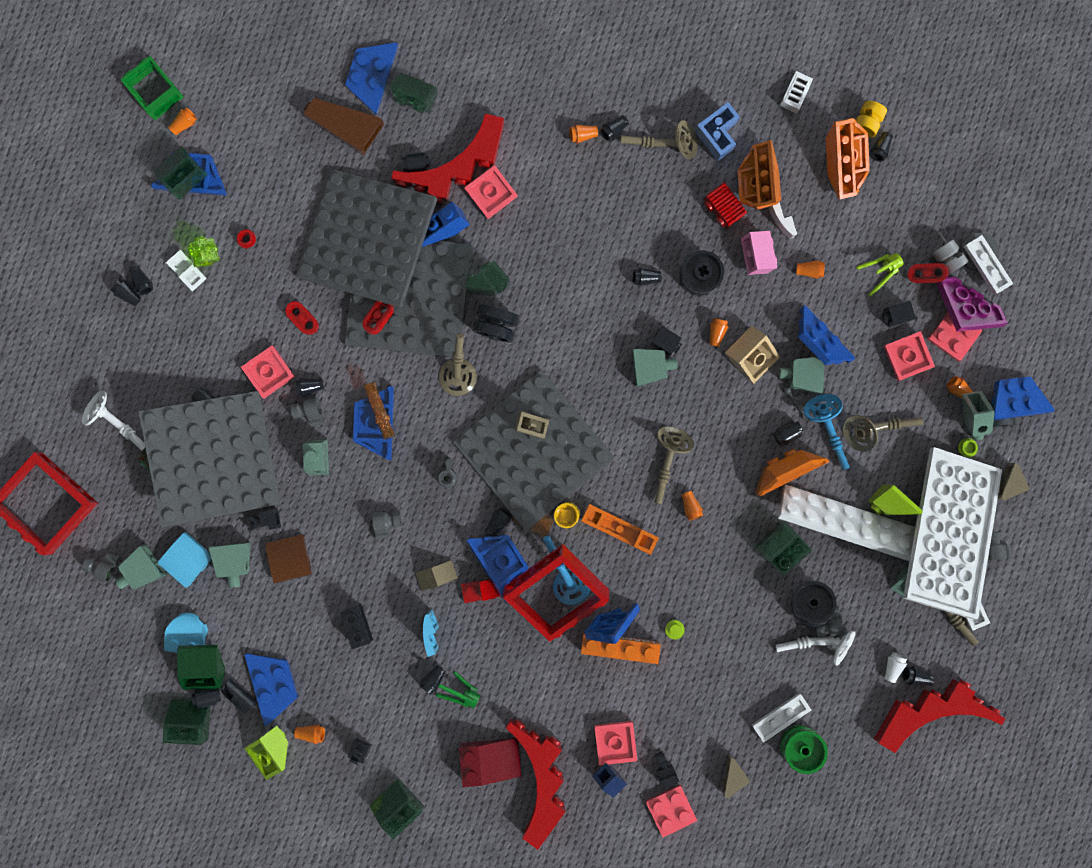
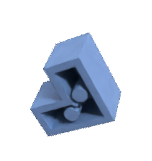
M729 102L699 123L695 130L697 136L717 162L730 153L736 145L727 131L736 125L740 117Z

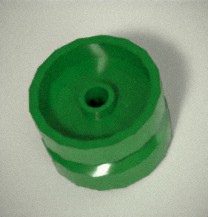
M796 725L787 729L782 735L779 746L780 752L793 770L802 774H811L824 766L827 761L828 749L825 741L815 730L805 725Z

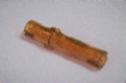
M370 382L365 384L363 387L376 417L375 423L379 425L383 440L390 439L395 434L389 421L391 418L385 411L376 383L372 382L371 384Z

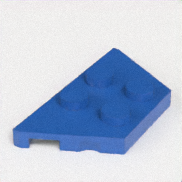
M398 43L360 48L355 51L345 86L374 114L378 112L397 52Z
M172 152L167 164L160 171L161 175L156 183L153 182L151 186L154 190L227 195L213 157L206 154Z
M806 305L799 310L802 318L799 320L800 330L798 337L824 365L841 364L843 361L850 363L855 359L854 355L841 343L840 339Z
M1031 376L999 380L994 384V396L992 397L994 420L1048 414L1055 411Z
M393 386L354 403L353 442L387 460H392Z
M509 535L466 540V543L499 595L507 604L508 602L503 598L504 586L529 568Z
M638 603L632 604V608L626 612H622L621 608L598 614L584 631L586 639L617 644L640 611Z
M247 653L245 654L247 666L264 726H267L298 698L288 660Z

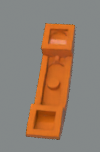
M589 504L581 522L603 531L649 555L652 554L659 537Z

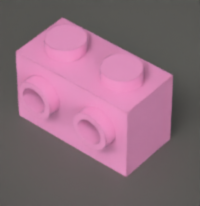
M770 231L749 232L741 238L748 275L767 274L777 268V259L774 254L773 239L771 238Z

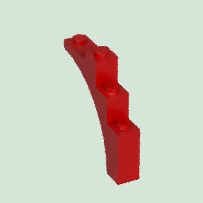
M485 114L481 127L473 141L452 161L438 168L423 172L393 171L391 177L393 182L398 187L407 188V186H411L419 192L428 190V195L437 198V204H442V201L447 202L452 181H455L457 185L466 186V184H470L472 181L476 163H479L478 166L483 168L495 165L504 127V118Z
M952 679L943 695L933 689L930 692L924 689L915 706L906 700L900 702L896 699L874 740L896 753L902 743L915 730L941 717L974 715L992 720L1000 725L1003 724L1006 718L999 715L1001 711L990 705L987 708L982 705L984 701L974 696L975 691L970 689L971 684L962 679L959 682Z
M510 718L506 724V729L518 739L526 750L533 764L536 776V803L531 819L522 833V839L538 850L566 812L565 803L557 796L553 798V795L564 782L563 772L556 766L550 767L561 753L562 746L560 745L561 742L554 736L549 737L546 735L541 741L540 735L535 731L531 730L529 732L524 728L525 725L520 720L516 719L514 721Z

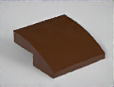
M303 534L265 543L274 583L312 574L310 558L307 555Z

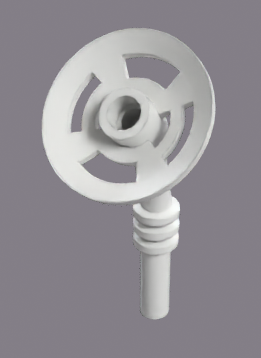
M103 390L99 391L88 403L82 416V423L87 426L98 417H104L120 430V434L127 440L130 439L143 453H146L145 443L135 434L136 431L128 424L125 425L105 407L107 393Z
M851 630L842 639L809 638L808 636L801 639L797 638L795 641L776 644V650L781 652L795 648L802 649V647L805 649L807 646L810 648L811 645H833L832 648L835 649L834 664L837 666L844 659L852 645L855 631Z

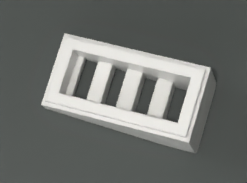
M796 71L780 106L797 114L813 79ZM797 78H800V79L806 81L807 84H806V85H805V84H802V83L796 81V79H797ZM794 84H795V85H797V86L803 88L804 90L802 91V90L797 89V88H795V87H793V86H794ZM791 90H792V91H794V92L800 94L801 96L799 97V96L794 95V94H792V93H790V92H791ZM788 97H791V98L797 100L798 103L789 100Z

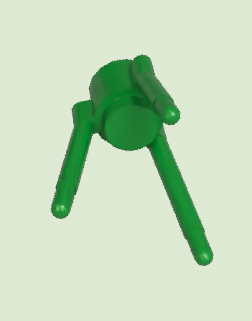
M456 671L453 674L470 689L469 691L466 689L461 694L447 686L438 684L439 688L461 699L439 693L436 694V697L461 704L467 708L469 706L474 709L480 698V694L476 693L478 689L473 687Z

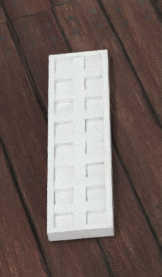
M785 484L782 490L779 519L910 561L916 527Z

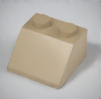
M753 326L725 352L731 363L753 384L780 358L767 335Z

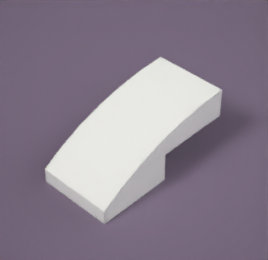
M780 203L769 206L771 216L779 229L789 239L794 238L797 232L792 216L784 218Z
M179 250L166 262L192 291L207 279L182 250Z

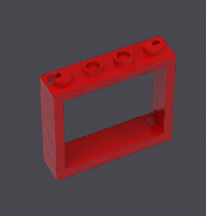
M34 452L0 490V517L7 521L6 525L8 527L16 529L24 541L30 542L35 547L34 549L37 553L44 556L53 554L98 504L93 497L42 452ZM36 464L82 505L48 544L2 504Z
M561 544L504 586L503 598L551 642L553 639L562 636L569 628L575 627L585 617H589L596 609L605 606L609 601V589L564 544ZM564 563L595 595L550 626L519 595Z

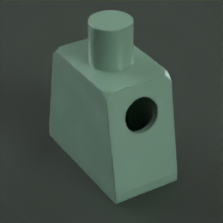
M632 350L636 387L666 379L667 370L677 369L676 358L665 359V352L662 350Z
M818 357L794 359L790 361V368H779L778 376L779 379H789V387L792 389L821 394L823 393L825 365Z
M982 391L962 394L964 423L972 439L981 440L984 438V435L992 433L994 410Z
M311 439L303 443L304 472L309 476L329 475L328 439Z
M250 542L209 547L217 578L227 577L228 588L239 587V575L249 573Z
M142 545L118 567L122 576L117 578L115 582L120 589L130 585L134 590L167 574L158 564V560L149 547Z

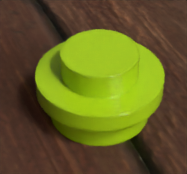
M965 438L959 442L958 451L963 457H972L977 453L978 445L973 439Z
M678 620L669 621L665 627V632L671 639L681 638L685 631L684 625Z

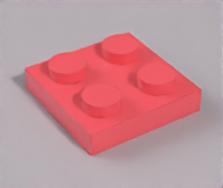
M495 165L464 188L487 219L518 197L517 193Z
M947 312L927 340L960 362L983 330L956 332L951 317Z
M921 331L883 346L897 381L935 367Z
M273 345L241 366L263 399L295 378V375Z
M633 721L594 725L599 765L637 761Z
M680 784L645 800L662 837L697 821Z

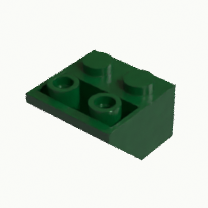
M218 645L178 646L177 677L182 690L221 688L225 666Z

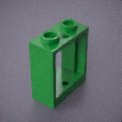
M151 56L142 59L138 66L133 70L127 71L124 77L120 79L154 120L184 98L182 93ZM153 70H156L170 88L148 105L133 86Z

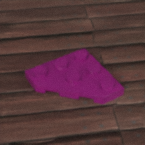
M947 277L944 281L936 283L956 332L1004 327L1008 323L999 305L989 303L983 299L984 295L972 287L968 289L961 284L962 281L957 277Z

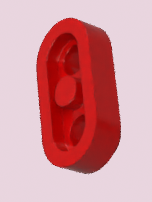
M943 263L915 264L908 270V278L913 283L942 282L949 274L948 267ZM937 269L942 270L941 276L935 274ZM917 270L922 271L921 277L916 276L915 273Z
M293 301L286 306L285 313L287 317L302 333L313 335L318 331L319 323L303 304ZM298 308L300 311L299 314L294 315V309ZM309 322L312 323L311 329L306 327V324Z
M376 301L363 319L362 326L365 331L371 335L378 334L392 316L394 307Z

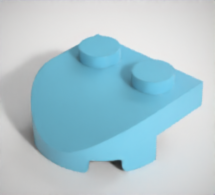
M179 614L170 622L165 630L164 651L177 653L178 646L205 645V636L208 633L207 625L203 624L196 614Z

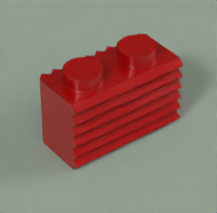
M725 182L704 198V205L709 212L713 211L717 216L715 218L717 223L726 229L747 213V210H745Z

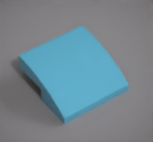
M184 532L158 561V564L187 588L199 573L207 567L212 558L209 551L187 532Z
M433 610L427 612L423 623V639L428 657L436 654L439 649L433 634L439 628Z

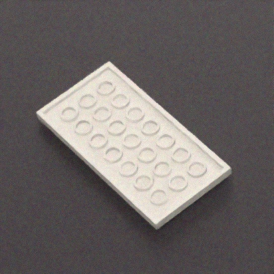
M935 447L930 448L919 506L923 512L918 514L903 595L904 599L973 620L978 619L1002 469Z

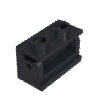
M362 604L340 612L351 649L370 644L373 641Z

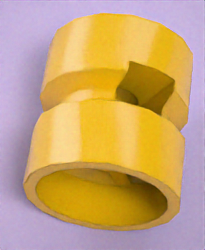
M868 100L863 103L856 122L868 132V137L876 136L880 128V122L883 121L887 109L875 101Z
M571 502L560 504L554 512V520L562 528L573 527L580 517L578 507Z

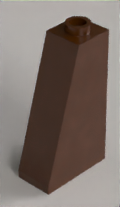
M313 98L311 102L309 101L306 104L303 113L309 121L363 156L384 126L382 119L317 98Z

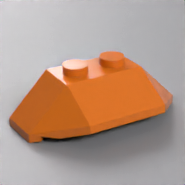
M854 118L835 121L826 137L827 174L838 199L856 196L870 171L868 132Z
M769 140L752 145L750 152L737 170L739 201L755 209L777 205L781 200L779 167L772 141Z
M795 448L784 453L785 457L781 459L775 457L767 461L768 465L763 467L755 493L757 496H762L828 463L829 460L803 450L796 451Z

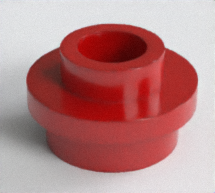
M244 229L237 234L236 240L239 246L248 249L256 243V236L251 230ZM245 236L250 237L248 242H244Z

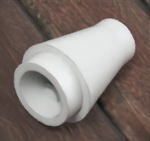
M892 652L891 656H888L884 678L896 683L897 678L907 665V658L899 653Z

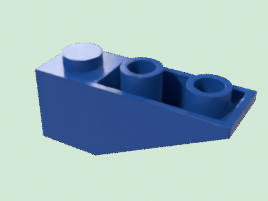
M451 202L432 215L422 247L455 236L470 225L464 212L456 204Z

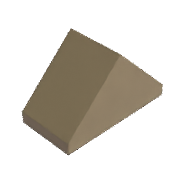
M519 411L514 430L545 439L549 420Z
M1007 464L1000 482L997 500H1007L1030 490L1019 464Z
M452 560L416 572L421 591L438 587L458 578Z
M728 754L722 794L725 798H729L750 783V780L731 754Z

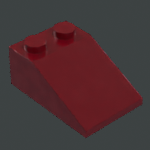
M517 738L460 743L459 754L463 788L483 786L522 776Z

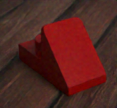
M490 579L461 584L464 603L479 600L486 601L500 596Z

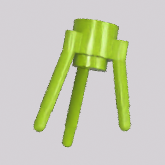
M898 253L886 254L881 258L856 267V269H861L884 261L882 263L883 266L876 271V274L884 270L890 272L868 294L869 297L877 292L894 274L899 272L898 268L903 266V260Z

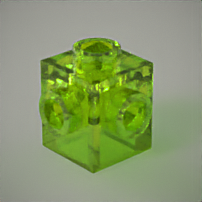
M199 236L194 238V241L188 245V254L192 259L194 267L211 266L220 260L214 238Z

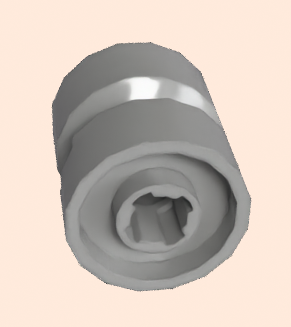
M954 239L932 253L937 262H941L948 267L949 274L968 262L966 256L958 252L959 246Z

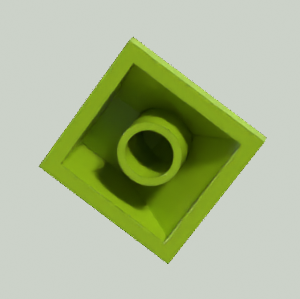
M883 484L868 500L871 504L870 508L878 515L880 513L884 515L921 514L923 512L895 485Z
M278 726L272 728L244 748L266 780L285 769L288 741L285 738V733Z

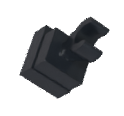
M278 509L258 513L259 518H246V521L252 520L254 522L253 527H249L247 530H255L258 526H268L269 530L281 528Z
M356 738L348 754L349 762L356 765L358 762L364 764L372 745Z
M663 751L656 753L661 767L657 769L663 788L678 783L679 779L672 764H667Z

